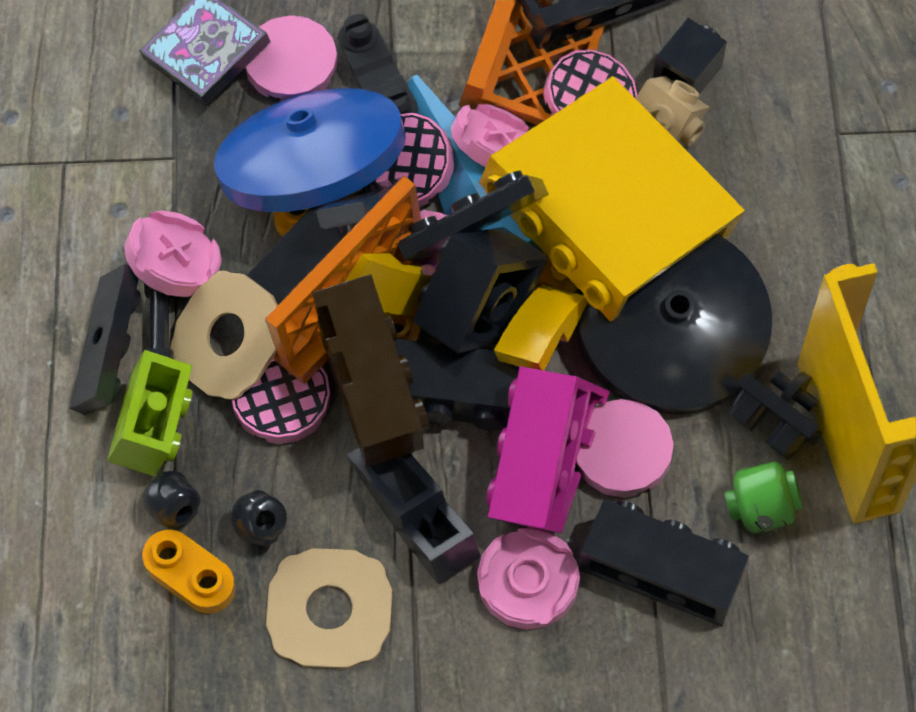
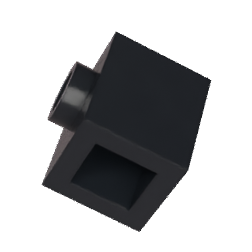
M687 18L656 55L653 78L666 76L673 82L675 80L682 81L692 86L700 95L722 68L727 41L721 38L711 27L701 26Z

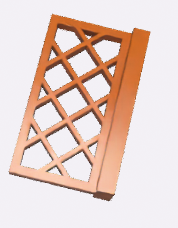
M496 0L458 106L470 105L471 109L476 110L478 104H488L504 109L523 121L538 125L551 117V114L546 113L538 101L544 98V88L533 92L523 73L542 66L548 76L554 67L553 61L573 51L586 48L587 50L597 51L604 27L591 31L592 35L580 41L574 42L573 38L562 41L565 45L564 47L546 53L544 48L540 50L536 48L530 36L533 26L530 25L524 15L519 0ZM535 0L536 3L540 2L543 8L553 4L551 0ZM518 23L521 31L515 32ZM527 39L537 57L518 64L509 46ZM505 61L508 68L501 71L503 63ZM514 77L523 96L510 100L493 92L496 83Z
M403 176L265 318L276 350L273 359L303 384L328 360L319 334L312 292L344 283L361 254L390 253L403 265H419L421 263L420 261L405 260L398 246L400 240L411 235L408 228L421 220L416 186L408 178Z

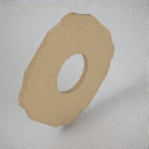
M224 270L216 272L209 280L201 284L176 321L174 337L170 345V349L174 352L175 360L192 365L189 380L209 396L235 400L258 383L276 354L265 320L278 306L274 296L247 275L230 273ZM236 314L244 325L243 342L233 354L219 356L213 351L210 344L212 326L221 316Z
M311 548L297 555H290L284 558L278 566V571L269 583L266 628L272 639L275 652L284 659H289L302 667L349 669L360 663L374 660L379 655L382 645L390 633L392 587L386 577L384 566L380 561L369 558L356 550ZM334 587L344 591L349 596L352 602V613L345 624L335 629H323L310 621L306 612L309 598L319 589Z

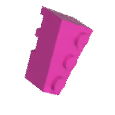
M520 366L518 377L512 381L509 388L508 404L511 410L507 428L502 430L498 439L497 452L500 461L496 478L492 479L487 490L489 518L557 533L563 532L581 478L579 472H574L577 456L581 445L586 447L592 446L596 433L594 430L587 428L595 405H605L610 391L577 376Z

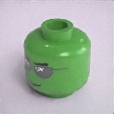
M777 461L738 470L733 478L734 489L725 491L731 520L742 519L744 527L753 534L790 526L796 520V511L803 510L802 497L794 470L786 471L784 466Z

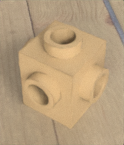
M666 76L646 80L636 100L683 147L693 145L705 128L706 123L702 119L710 107L698 99L699 93L697 90L682 81L675 80L673 82Z

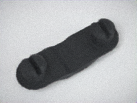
M352 14L347 17L344 25L339 30L338 41L359 88L386 96L397 106L400 114H418L417 102L405 79L397 69L379 30L363 14Z

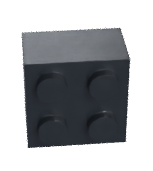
M504 227L453 234L443 243L438 252L437 260L439 263L431 281L423 287L419 294V307L412 322L457 353L498 344L514 315L532 294L549 257Z

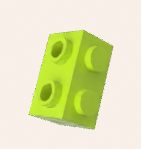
M147 350L143 351L129 376L107 462L156 476L165 461H174L181 441V433L176 432L179 417H185L192 397V390L187 389L192 365Z

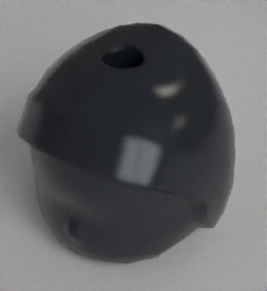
M165 471L158 474L150 481L142 495V502L146 512L158 524L169 528H177L189 522L197 515L201 503L197 490L178 471Z
M256 490L238 498L234 503L231 512V524L236 534L248 543L256 546L271 545L277 542L278 536L286 528L287 512L284 505L264 491Z

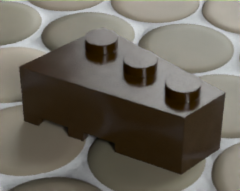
M372 274L312 292L320 338L365 466L369 467L424 449L422 430L430 428L428 417L421 399L415 401L412 399L408 385L414 384L412 373L405 355L398 356L394 341L398 340L395 326L390 313H384Z

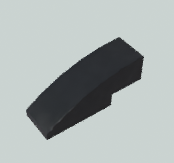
M359 448L347 454L353 468L383 513L438 585L481 558L474 533L445 500L442 488L411 453L369 467L365 466Z

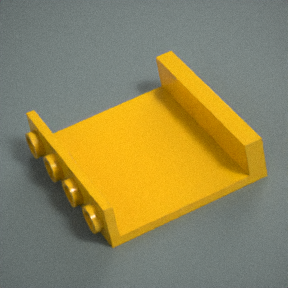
M614 76L492 154L479 181L486 194H489L496 190L495 181L515 171L521 170L523 175L543 180L549 195L510 216L517 223L520 231L526 237L532 239L550 257L554 267L559 272L566 274L584 293L588 303L592 307L599 309L610 322L618 317L629 296L714 235L718 234L727 239L745 212L742 206Z
M875 263L857 267L855 264H845L834 268L824 275L797 363L800 372L805 371L812 377L806 391L819 400L813 411L820 431L823 433L822 436L853 524L901 513L916 481V416L888 422L857 337V331L878 273Z

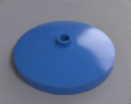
M354 88L320 90L280 101L246 119L219 146L215 155L214 169L222 192L229 200L241 207L264 212L303 210L341 199L376 180L393 165L401 154L406 140V133L399 109L386 96L373 91Z

